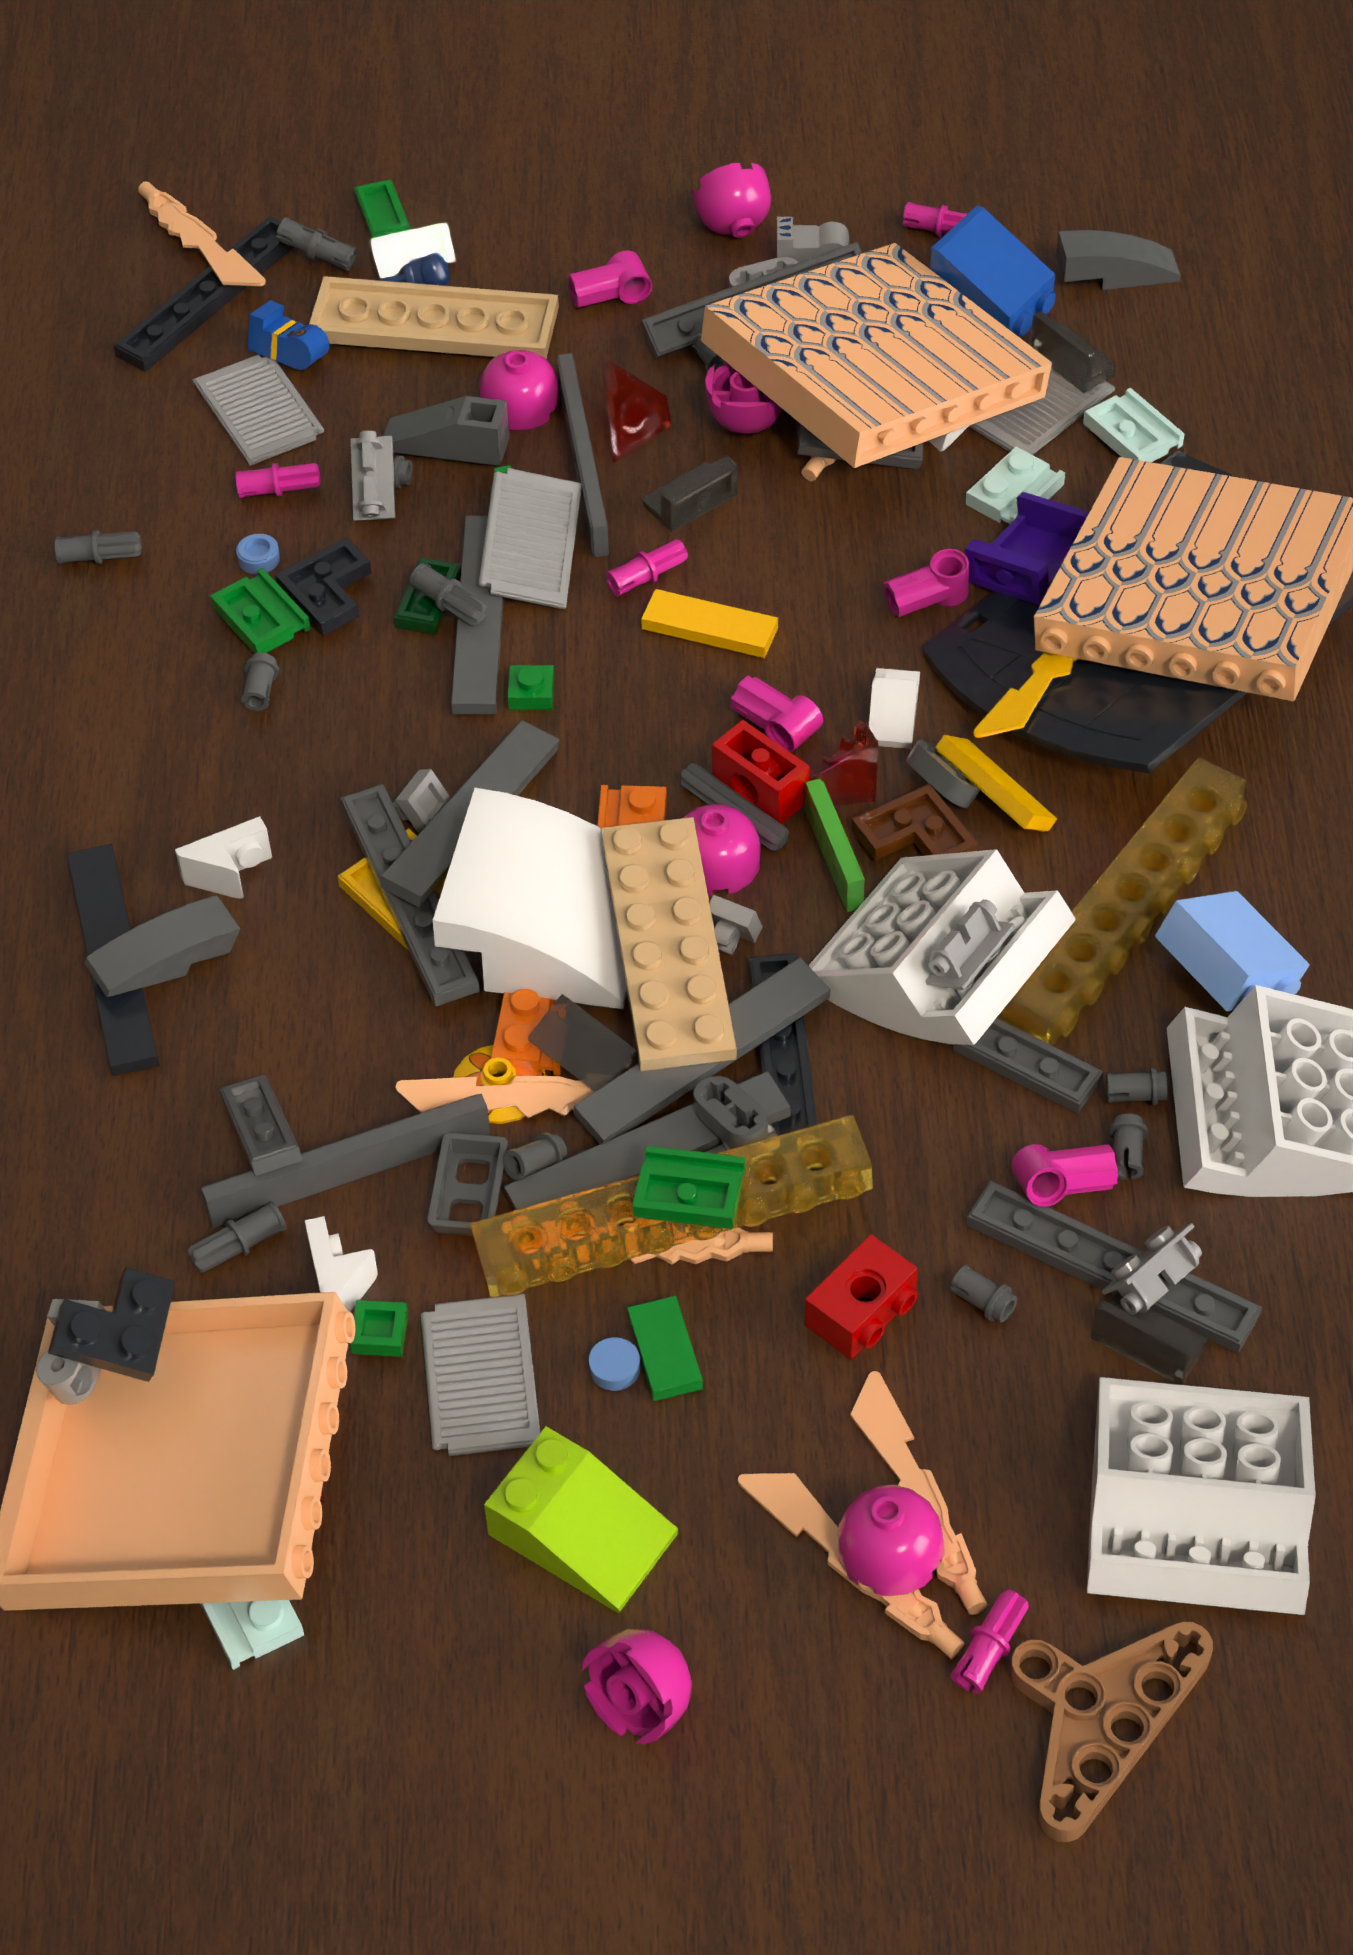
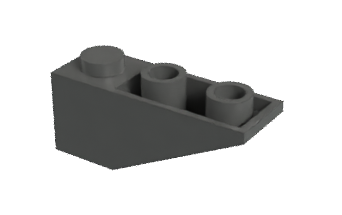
M472 396L460 397L390 418L383 436L393 437L394 453L501 466L510 438L507 401Z

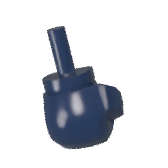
M432 252L411 260V263L403 264L405 273L381 279V281L447 286L450 282V271L445 258L440 253Z

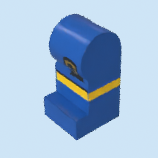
M270 300L252 312L249 318V350L299 370L308 368L328 353L329 340L325 332L316 325L308 324L304 326L302 323L283 316V305Z

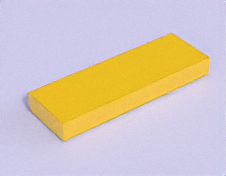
M655 589L641 618L643 630L765 658L778 630V617Z
M943 735L935 747L938 749L937 751L1023 829L1043 832L1051 829L1057 818L971 741L965 738Z

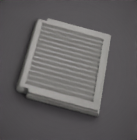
M1045 351L1042 355L1052 362L1045 397L969 425V427L1009 452L1018 447L1033 455L1083 416L1086 410L1094 407L1112 393L1115 387L1060 353L1052 355Z
M256 355L192 380L249 466L317 440L316 435L324 432L323 426L279 364L266 356L261 358L260 355Z
M507 468L506 474L498 471L495 472L480 568L479 586L490 588L491 595L566 609L582 484Z
M525 1294L435 1304V1311L421 1313L432 1448L434 1450L448 1448L449 1456L530 1447L540 1434Z

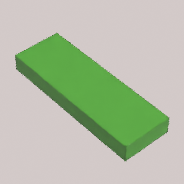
M821 778L805 782V813L846 912L855 911L864 902V876L824 781H821Z

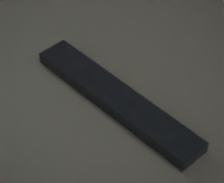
M269 216L228 251L234 249L254 269L262 274L289 252L293 246L276 241L277 230L281 221ZM209 266L113 346L115 356L146 372L247 286L222 285L211 266Z
M112 844L67 853L87 955L131 930ZM92 976L112 1075L117 1076L160 1066L144 989L140 988L106 997Z
M796 953L749 957L752 989L797 960ZM803 1015L759 1045L762 1074L767 1071L770 1073L790 1105L791 1112L790 1117L771 1124L781 1144L780 1150L771 1154L776 1200L825 1196V1179Z

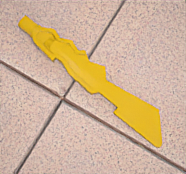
M1044 652L1031 665L1033 675L1019 690L1010 688L974 729V736L981 738L1023 728L1051 680L1070 675L1073 662L1078 659Z

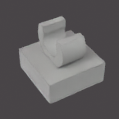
M432 769L418 770L396 798L395 802H393V805L400 819L409 820L418 834H420L448 803L451 797Z
M713 895L710 901V909L715 927L718 951L732 956L740 937L755 943L763 926L756 911Z

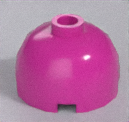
M732 163L709 172L699 180L701 188L697 192L693 188L691 195L696 212L701 222L708 229L716 234L742 238L753 233L755 228L763 222L770 210L772 200L769 182L765 170L761 166L751 163L753 169H742L740 163Z
M512 350L499 354L488 363L480 377L479 392L481 398L507 401L510 430H528L544 425L550 420V413L555 408L558 411L560 407V388L557 373L546 358L535 352Z
M726 361L724 366L715 370L713 365L708 370L705 378V394L709 412L721 427L736 433L750 434L770 428L778 421L784 409Z
M708 804L696 807L687 813L683 818H694L708 895L713 896V890L728 889V894H731L749 885L760 870L761 843L754 824L740 810L724 804Z
M897 1485L876 1486L861 1493L844 1510L838 1527L840 1564L848 1578L857 1585L859 1581L865 1586L872 1587L875 1594L882 1596L906 1595L925 1586L933 1578L932 1572L938 1567L939 1562L942 1563L945 1555L942 1524L939 1516L928 1500L909 1488Z
M638 1628L616 1633L592 1648L583 1660L582 1671L589 1666L591 1679L584 1686L587 1698L603 1722L621 1737L626 1734L627 1728L634 1735L642 1737L635 1743L647 1744L656 1741L677 1723L688 1707L691 1698L692 1681L683 1654L671 1641L652 1630Z

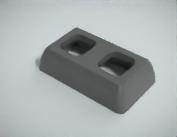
M446 1133L443 1136L427 1219L430 1227L435 1232L476 1237H488L492 1233L504 1171L503 1157L507 1153L508 1140L505 1137L463 1133ZM462 1163L487 1164L490 1167L487 1182L484 1184H471L457 1181L459 1166ZM456 1203L480 1205L483 1207L481 1221L479 1223L450 1221L451 1208Z

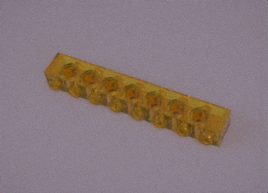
M1198 757L1073 909L1072 914L1076 920L1002 1010L1001 1020L1052 1046L1061 1035L1067 1037L1074 1029L1082 1008L1086 1004L1091 1006L1096 1002L1103 990L1104 981L1110 973L1116 975L1123 968L1128 958L1129 950L1134 943L1141 944L1147 938L1152 928L1153 920L1158 913L1165 914L1171 908L1176 898L1177 890L1182 883L1189 884L1194 879L1199 870L1201 860L1206 853L1210 855L1215 853L1229 824L1235 826L1239 823L1247 808V801L1243 800L1246 780Z
M853 1115L716 1153L745 1157L746 1172L743 1175L742 1191L733 1229L742 1226H758L770 1218L791 1212L803 1213L811 1210L816 1205L837 1199H852L864 1191L873 1189L871 1160ZM813 1168H824L823 1170H820V1171H812V1170H811V1169H813ZM639 1176L470 1223L490 1298L502 1295H517L533 1286L551 1281H566L575 1276V1274L600 1267H615L627 1259L648 1253L660 1254L673 1246L696 1239L709 1240L722 1232L732 1229L634 1217L632 1204ZM768 1181H775V1182H777V1183H774V1184H771V1185H765V1184H763V1183L768 1182ZM624 1222H634L628 1226H619ZM575 1236H585L579 1240H571ZM537 1249V1251L533 1253L523 1254V1252L527 1250Z

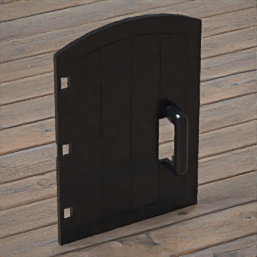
M1178 450L1160 463L1236 477ZM1353 571L1329 625L1353 606ZM994 591L923 645V655L938 677L957 697L980 715L986 717L1010 688L1019 690L1033 675L1031 665L1044 653L1035 650L1034 616L1039 605ZM977 620L983 623L972 633L966 630ZM1078 659L1073 662L1070 675L1051 680L1025 726L1008 732L1040 747L1075 759L1111 768L1151 773L1248 692Z

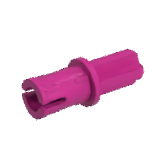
M907 202L903 218L906 219L903 220V227L936 232V236L941 237L943 233L947 234L967 214L949 211L945 205H942L941 208Z
M278 463L272 465V468L236 471V485L240 498L274 493L279 497L283 495V491L315 488L321 484L320 469L315 463L280 468Z
M675 539L649 553L640 551L636 553V558L605 573L607 585L616 597H619L646 582L654 583L658 579L657 575L683 563L688 558L687 550L680 540Z
M1008 1589L1001 1593L982 1625L974 1626L970 1633L972 1640L969 1647L950 1674L951 1679L962 1689L968 1692L971 1689L973 1694H980L999 1659L1009 1654L1011 1647L1008 1642L1029 1608L1028 1601L1017 1592Z

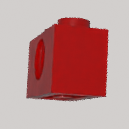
M740 721L712 744V775L780 824H783L805 805V782L809 781L810 766L746 721Z
M872 1234L869 1235L805 1299V1326L852 1360L864 1347L870 1349L880 1340L886 1325L897 1314L903 1316L912 1308L918 1297V1291L916 1290L918 1268ZM858 1298H870V1299H872L873 1301H870V1302H862V1301H859V1300H857V1299H858Z

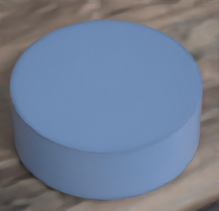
M249 535L243 538L236 547L238 564L247 573L258 574L257 571L262 568L268 573L279 564L280 553L278 543L269 535Z
M617 1337L607 1338L598 1342L589 1354V1371L592 1380L599 1387L610 1391H619L631 1386L640 1374V1356L637 1348L628 1340Z

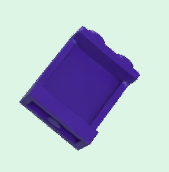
M1021 492L1016 498L1018 510L1016 519L992 544L974 539L965 548V554L969 561V583L1040 606L1090 512Z

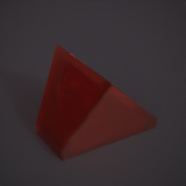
M607 359L602 363L604 409L613 463L666 430L672 425L667 396Z
M859 720L854 726V740L843 737L832 758L823 757V762L830 767L820 773L812 769L810 770L809 781L821 778L834 806L876 801L878 740L869 726Z

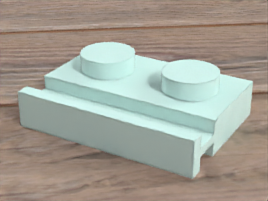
M1132 388L1127 389L1124 396L1119 398L1115 395L1086 410L1084 413L1083 424L1121 457L1153 462L1168 454L1170 448L1174 446L1180 448L1183 446L1184 433Z
M1015 447L966 492V505L998 523L1003 520L1011 524L1018 515L1016 498L1021 492L1050 499L1064 485L1065 472L1059 470L1056 473L1050 469V464Z
M289 1600L200 1603L232 1669L240 1667V1662L252 1656L256 1659L304 1636L302 1625Z

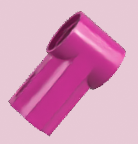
M629 250L616 253L610 258L607 265L567 276L568 288L576 309L620 298L628 304L638 303L649 296L653 286L639 256Z
M956 549L940 550L931 558L930 565L883 582V592L894 617L904 616L935 603L943 606H956L964 602L969 593V561L967 556Z
M745 677L738 684L734 695L731 697V709L765 729L767 737L790 753L823 725L822 713L809 698L797 695L790 699L756 677Z
M1032 1144L1019 1150L1011 1164L1012 1174L1026 1196L1033 1204L1042 1207L1058 1203L1065 1195L1113 1189V1185L1117 1184L1118 1179L1115 1154L1109 1144L1049 1151L1043 1145Z

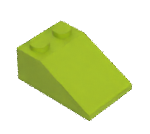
M545 1426L484 1504L489 1536L618 1614L678 1535V1528L593 1454Z

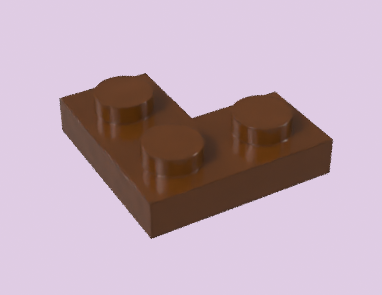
M930 784L852 819V832L875 861L915 843L924 856L978 851L976 840Z

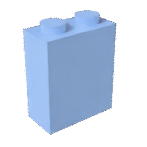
M1238 891L1176 900L1155 935L1163 946L1226 1011H1233L1255 985L1295 995L1301 987L1300 980L1310 965Z

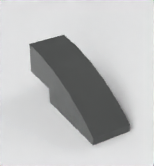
M1058 231L1056 257L1064 282L1099 279L1102 290L1180 282L1181 275L1172 249L1154 241L1111 231Z
M216 895L174 909L131 929L88 955L84 964L105 996L111 997L187 976L192 963L231 953L240 927Z

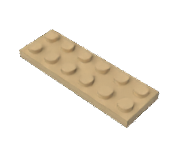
M324 276L309 324L320 327L327 335L329 344L496 357L499 354L512 350H526L547 358L559 309L558 295Z
M694 818L601 828L602 844L640 1071L736 1060L737 1048Z

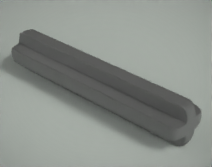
M690 763L687 768L682 770L680 774L682 786L707 804H724L740 810L754 824L760 842L772 851H779L782 846L787 844L789 830L703 767L697 763Z

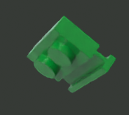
M263 568L257 571L258 576L250 580L244 577L210 595L212 608L254 654L267 653L292 640L294 633L303 629L307 632L311 629L309 617Z
M646 1146L645 1161L641 1166L632 1204L634 1217L726 1229L734 1228L742 1191L743 1175L746 1172L745 1157Z

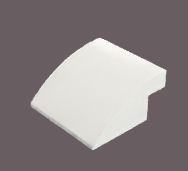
M474 788L433 918L435 946L481 952L484 991L515 993L521 989H530L535 991L539 997L551 998V1000L572 1001V1003L623 1009L627 997V987L602 844L601 828L566 811L535 800L504 792Z
M997 849L903 857L808 966L831 989L830 998L827 1000L865 1020L924 1040L947 1044L975 1045L1076 919L1058 890L1024 893ZM982 899L990 900L997 908L995 916L998 921L1015 924V929L964 990L926 984L925 980L932 973L928 966L931 952L941 944L951 930L959 931L961 936H963L957 923L966 914L973 902H980Z
M1258 985L1253 987L1228 1017L1184 1007L1167 1027L1183 1187L1217 1194L1246 1197L1324 1196L1353 1192V1009Z
M1100 1377L1092 1475L1087 1593L1305 1615L1310 1584L1308 1541L1316 1497L1309 1397Z

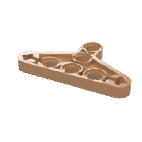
M1194 1622L1177 1623L1085 1666L1080 1665L1051 1644L1042 1640H1028L1021 1643L1015 1649L1010 1668V1677L1014 1686L1021 1693L1053 1714L1038 1812L1040 1827L1049 1838L1058 1842H1070L1078 1839L1085 1833L1207 1670L1213 1652V1640L1204 1627ZM1189 1642L1197 1646L1196 1654L1189 1653L1181 1662L1178 1672L1172 1665L1176 1660L1179 1646L1185 1647ZM1039 1657L1049 1664L1051 1671L1044 1678L1032 1679L1021 1671L1020 1664L1026 1658ZM1152 1678L1161 1679L1170 1685L1173 1694L1167 1700L1154 1701L1144 1694L1142 1684ZM1076 1687L1085 1688L1094 1694L1096 1704L1087 1710H1077L1067 1703L1066 1693ZM1122 1718L1131 1719L1140 1726L1142 1735L1135 1741L1124 1742L1113 1734L1111 1725L1116 1720ZM1098 1759L1109 1766L1111 1777L1102 1783H1092L1082 1776L1080 1766L1087 1760ZM1067 1779H1070L1071 1784L1064 1783L1067 1781ZM1074 1789L1080 1795L1075 1804L1074 1819L1065 1817L1061 1822L1055 1820V1807L1059 1809L1064 1808L1072 1798Z

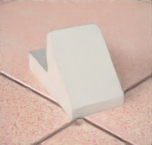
M876 668V674L872 682L867 745L912 749L920 683L919 671Z
M260 816L175 849L181 879L185 885L239 899L244 898L238 871L254 867L272 858L267 828Z
M324 1216L305 1220L320 1293L336 1292L346 1310L351 1312L356 1305V1300H360L377 1278L378 1272L374 1251L368 1249L343 1255L339 1234H328Z

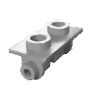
M375 431L360 432V438H351L353 521L395 519L393 437H377Z
M982 899L980 902H973L966 914L957 923L963 936H961L959 931L951 930L941 944L931 952L928 966L932 973L925 980L926 984L964 990L1015 929V924L998 921L995 916L997 908L990 900Z
M1190 1223L1174 1231L1168 1225L1154 1233L1145 1241L1144 1244L1148 1250L1143 1255L1138 1257L1134 1254L1122 1261L1111 1271L1115 1279L1101 1290L1103 1295L1118 1290L1123 1297L1121 1305L1126 1312L1131 1315H1135L1137 1312L1145 1313L1169 1291L1159 1278V1273H1161L1171 1287L1176 1285L1199 1265V1257L1202 1255L1200 1247L1191 1240L1187 1241L1184 1237L1194 1228V1225Z

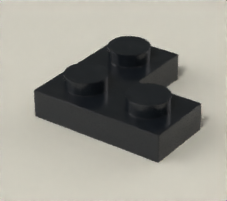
M346 537L275 574L276 583L309 617L312 625L324 636L359 617L358 605L342 588L372 572L370 561Z
M126 1267L120 1276L112 1312L64 1299L59 1307L48 1354L149 1382L155 1373L176 1281Z

